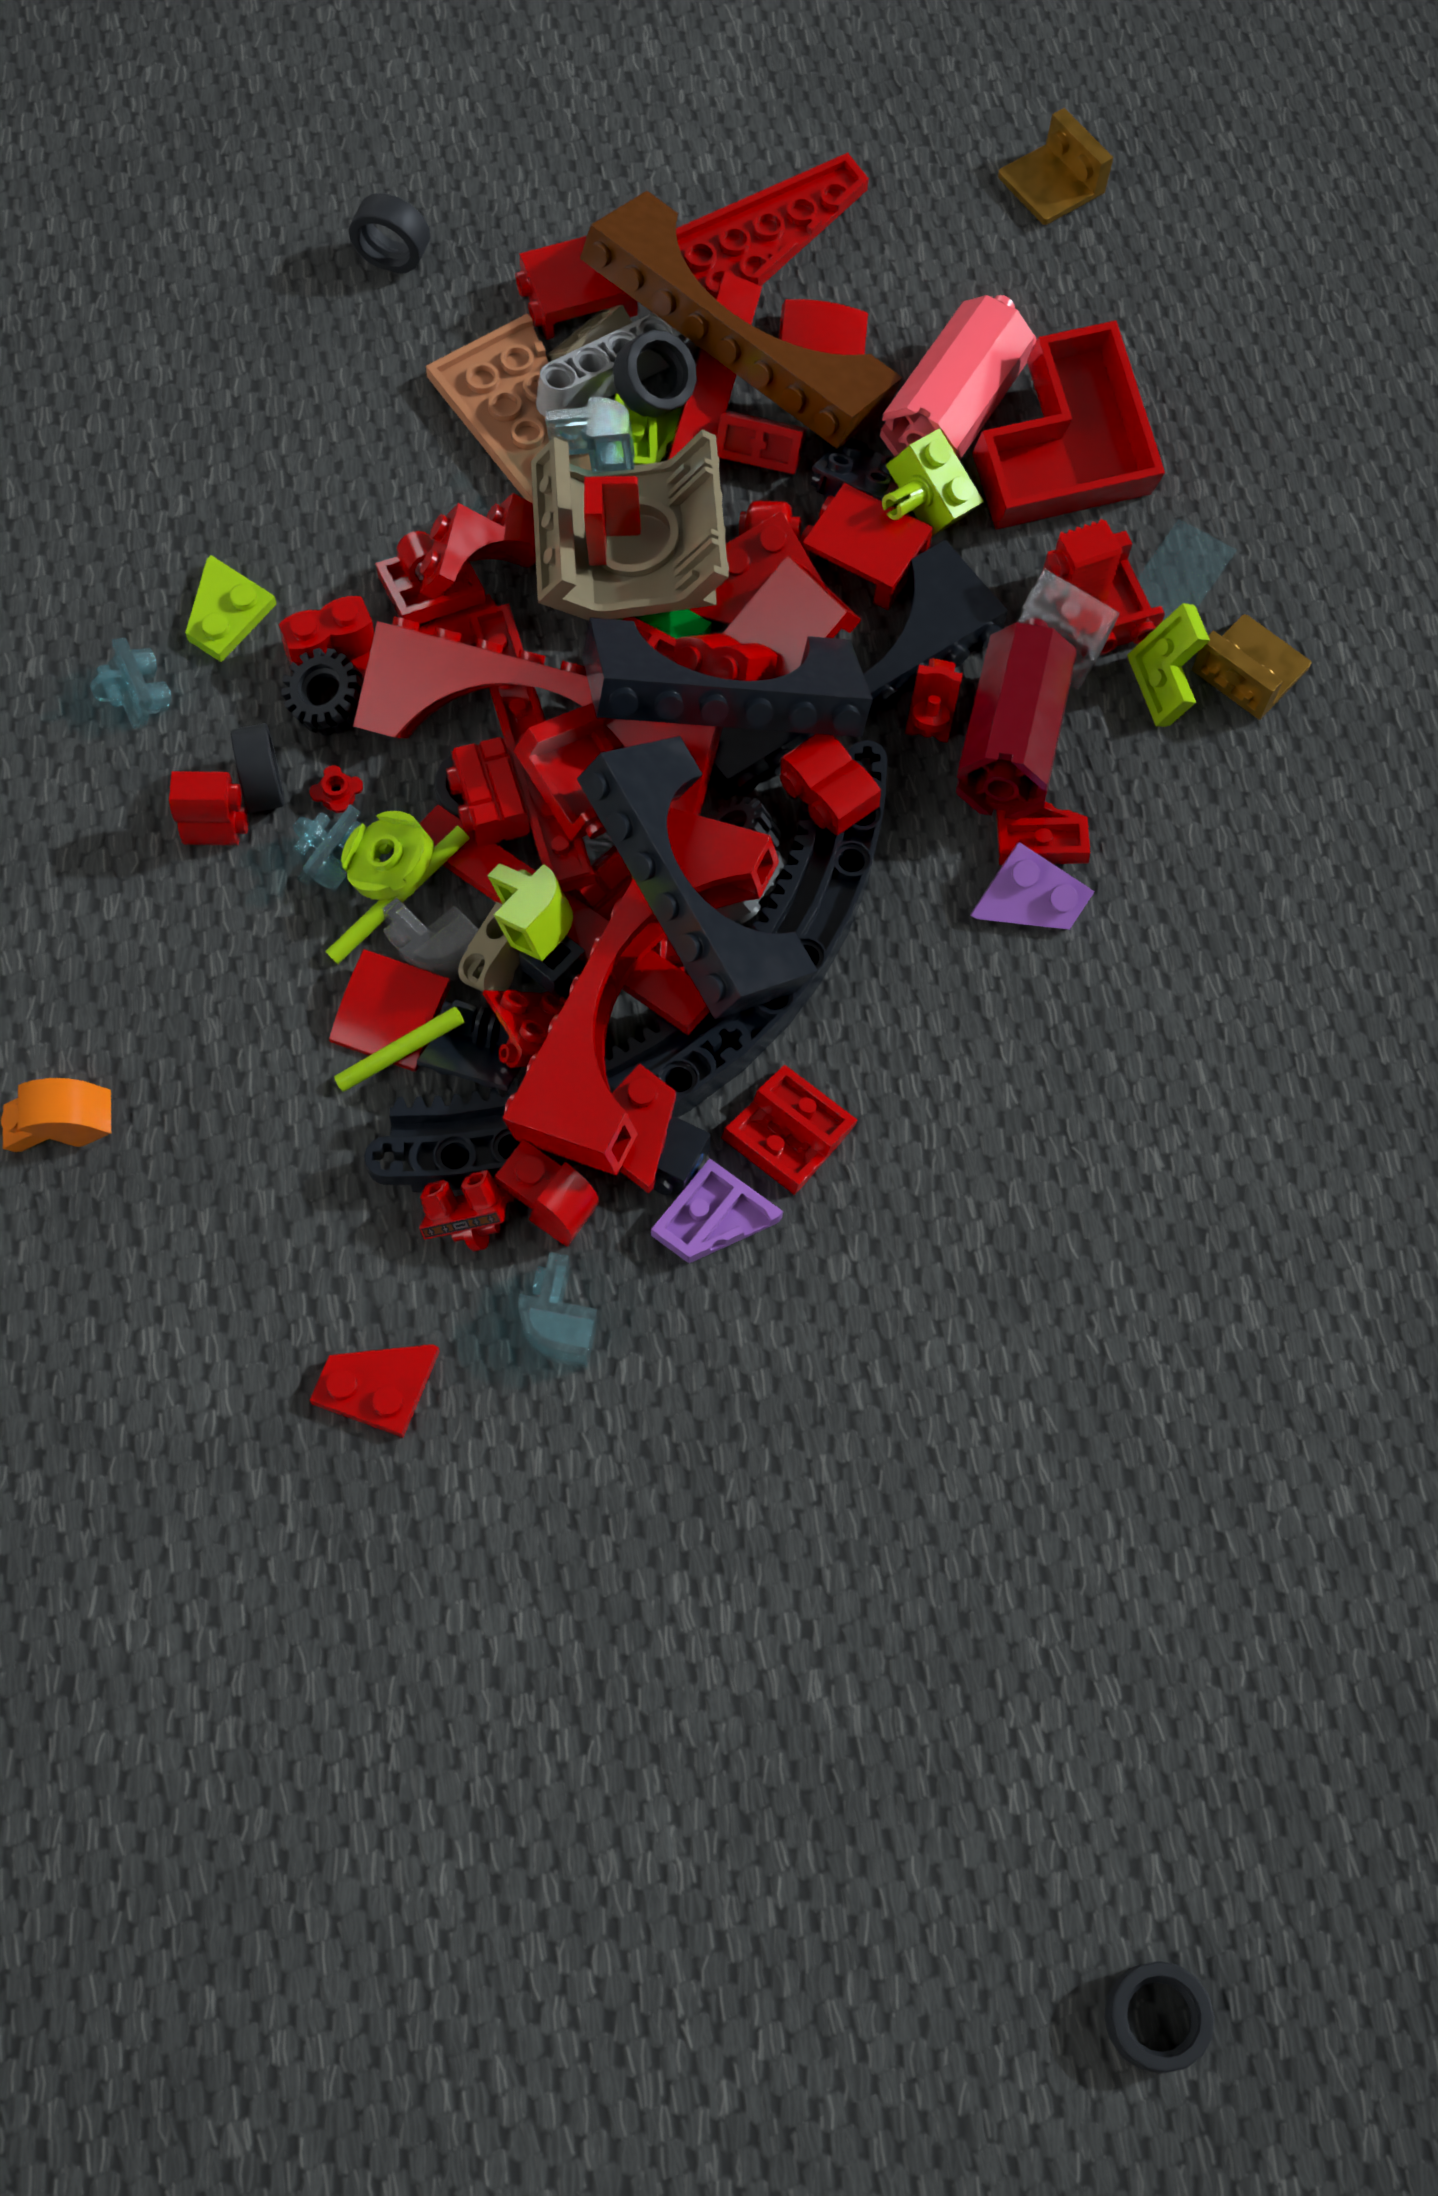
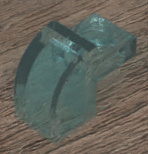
M589 397L588 407L546 411L545 421L549 441L555 437L568 442L569 455L589 453L592 473L634 469L635 450L628 410L621 403L609 398Z
M550 1252L546 1268L538 1266L535 1274L532 1294L539 1296V1298L523 1294L519 1295L518 1307L522 1331L531 1348L545 1359L588 1369L598 1324L597 1309L563 1303L570 1273L569 1256Z

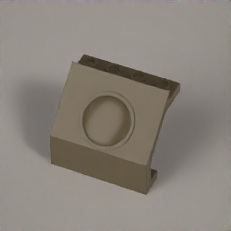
M701 430L673 458L658 463L594 471L586 470L569 463L568 442L555 437L531 460L538 603L588 621L590 617L620 619L717 605L716 588L729 577V564L726 554V530L723 520L716 435ZM636 476L639 488L641 534L638 536H607L606 565H589L584 520V477Z

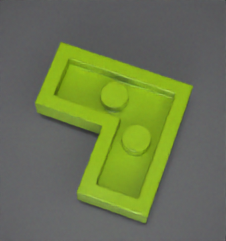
M1182 603L1127 654L1155 726H1170L1196 703L1181 666L1203 648L1210 639L1196 606L1192 604Z

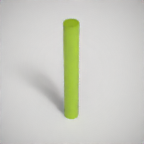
M453 1007L334 1076L338 1087L343 1092L347 1091L463 1024L464 1020L461 1013L456 1007Z

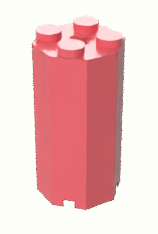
M984 295L962 302L883 413L882 421H885V424L881 428L880 437L895 457L910 444L940 428L960 461L1027 364V359L1036 342L1035 335L1019 311L1015 309V305L1010 298L1004 295H997L994 298Z

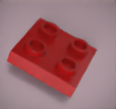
M414 531L406 534L399 541L396 557L375 563L378 577L400 618L423 624L486 602L484 588L470 563L461 566L455 582L436 600L420 593L424 575L420 573V568L425 556L432 549L433 540L426 532Z

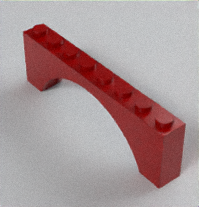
M394 616L392 625L377 621L353 727L394 738L408 739L422 722L447 703L463 695L496 686L520 685L539 687L567 697L581 706L590 704L593 700L585 666L563 660L560 669L544 665L546 658L544 655L520 649L518 658L502 654L504 646L502 644L479 638L477 639L476 647L460 643L462 635L460 633L436 627L434 636L418 632L419 622ZM607 718L605 724L619 738L624 747L681 736L703 775L678 800L670 803L668 812L671 808L700 816L723 727Z
M671 808L668 813L667 830L674 857L689 883L714 909L726 905L761 898L779 863L771 835ZM633 876L623 898H619L615 902L611 913V920L602 936H598L595 939L591 948L590 958L582 973L573 979L569 997L562 1010L552 1018L548 1028V1035L539 1052L533 1054L530 1058L526 1076L519 1089L507 1100L502 1118L516 1141L521 1142L524 1139L536 1148L616 1176L638 1133L627 1112L616 1101L610 1091L605 1067V1039L608 1022L619 993L630 974L641 960L660 941L667 937Z

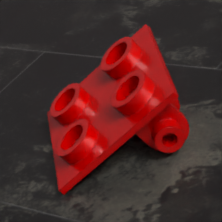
M484 990L483 996L509 1035L507 1044H502L499 1048L500 1061L506 1063L510 1068L527 1067L532 1055L539 1052L548 1035V1028L555 1014L560 1013L566 999L561 997L559 1000L549 992L532 993L516 990Z

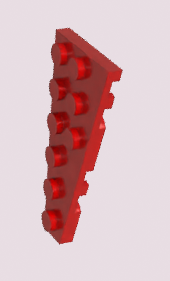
M845 153L676 228V236L681 254L695 278L714 298L725 271L762 286L867 191L869 178L850 154Z

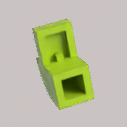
M499 863L487 875L503 904L494 914V917L511 947L543 961L568 934L573 921L572 908L553 871L543 864L531 875L523 869L516 871Z

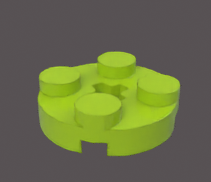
M386 811L376 815L379 819L378 821L373 822L368 827L362 823L351 833L342 851V867L347 872L349 882L363 896L375 900H385L392 897L405 899L415 892L417 882L425 874L431 861L434 841L410 814L401 811ZM394 848V853L388 860L382 862L379 859L382 854H389L391 849Z

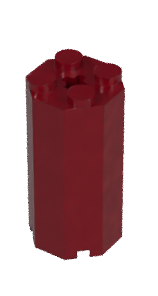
M1029 618L1024 623L1016 622L990 635L958 768L956 794L979 814L992 816L993 809L1006 811L1004 818L1018 820L1044 809L1077 653L1076 648L1058 631L1048 627V624L1039 618Z

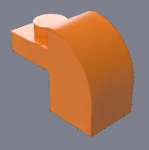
M45 1078L19 1084L18 1098L3 1105L1 1117L3 1149L22 1152L48 1139L81 1147L111 1134V1090L89 1082L68 1078Z

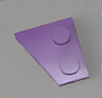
M1017 842L970 916L980 920L1070 930L1095 891L1022 843Z
M709 1158L652 1227L651 1236L687 1263H691L777 1224L782 1219L783 1211Z

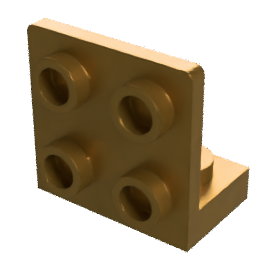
M1063 108L1052 114L1046 144L1000 168L998 178L1043 225H1047L1105 193L1114 157Z
M1244 614L1223 636L1214 630L1208 635L1210 641L1199 650L1192 671L1254 717L1261 720L1309 669L1311 661L1250 616Z

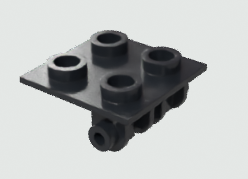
M850 439L838 449L833 446L812 466L811 470L815 474L811 485L817 488V493L827 497L829 495L835 497L843 484L846 483L882 501L884 495L899 489L885 466L895 456H884L869 449L864 442Z
M457 999L453 1003L445 1001L440 1015L456 1007L461 1013L464 1023L430 1042L417 1060V1065L433 1069L439 1074L454 1075L471 1080L487 1088H498L507 1091L521 1067L510 1068L499 1059V1048L502 1044H507L509 1035L496 1014L493 1013L488 1026L486 1025L487 1008L481 1007L476 1017L477 1006L461 1002Z

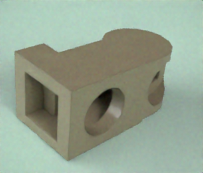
M496 902L468 945V949L459 964L458 972L461 981L482 992L484 990L506 991L513 981L514 971L520 964L519 953L521 951L510 946L494 917V914L503 905Z

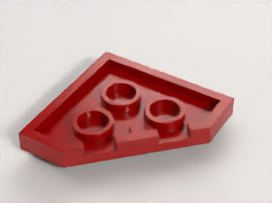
M779 511L726 543L729 577L716 588L717 605L689 610L706 620L730 625L787 555L802 563L822 583L823 581L783 512Z

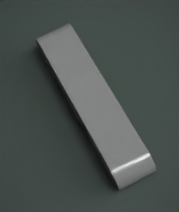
M652 313L544 365L539 374L536 408L544 417L560 420L617 393L613 376V366L617 353L627 342L651 330L667 331L680 338L690 350L691 355L698 351L699 346ZM652 350L641 352L637 359V374L640 381L669 367L661 355Z

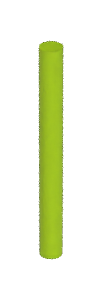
M458 825L434 847L430 864L423 877L417 882L416 890L470 839ZM392 897L390 899L378 900L325 952L339 964L407 898L397 899Z

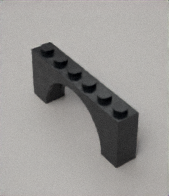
M591 617L589 619L583 661L597 718L862 737L873 698L850 640L808 636L801 665L796 670L773 679L741 681L702 674L671 661L645 641L634 621Z
M681 736L601 752L577 778V781L714 1019L790 995L818 972L795 931L780 934L765 933L744 927L730 920L707 903L692 887L681 871L674 857L668 837V809L671 802L678 800L703 775Z

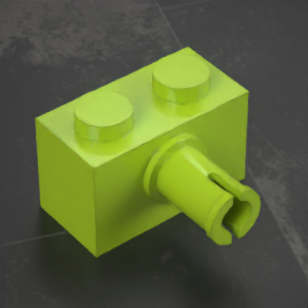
M940 428L910 444L885 465L899 489L884 495L882 498L884 510L898 504L896 509L886 515L892 520H898L913 510L918 520L933 527L932 536L956 523L984 502Z

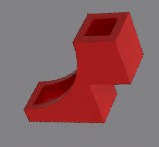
M512 493L500 505L494 504L486 517L460 503L446 516L440 514L430 532V538L434 539L432 549L425 556L420 568V573L424 575L420 593L436 600L455 582L461 566L476 560L498 559L512 562L522 567H531L536 562L533 503Z

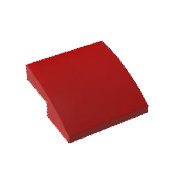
M786 299L782 304L779 339L796 346L824 353L862 355L865 354L868 313L853 307L827 301Z
M363 949L339 1006L329 1041L370 1056L437 1017L451 988L450 979ZM428 1044L393 1064L416 1072L419 1066L417 1065V1060Z
M784 1064L757 1090L753 1102L725 1127L721 1139L795 1195L856 1125L857 1119Z

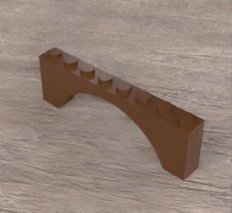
M649 191L643 192L590 225L580 257L582 261L835 448H840L880 416L890 405L903 377L873 355L831 354L796 346L755 328L720 304L695 278L681 254L676 236L678 213Z

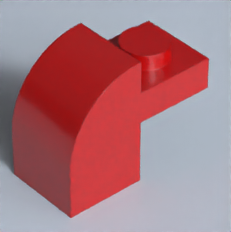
M524 1139L494 1177L497 1185L532 1209L529 1221L567 1247L593 1214L599 1203L597 1193L579 1172L566 1162L560 1166Z

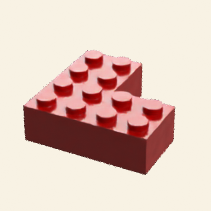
M1117 321L1038 337L1027 359V364L1044 417L984 430L972 453L995 529L1151 495L1165 474Z

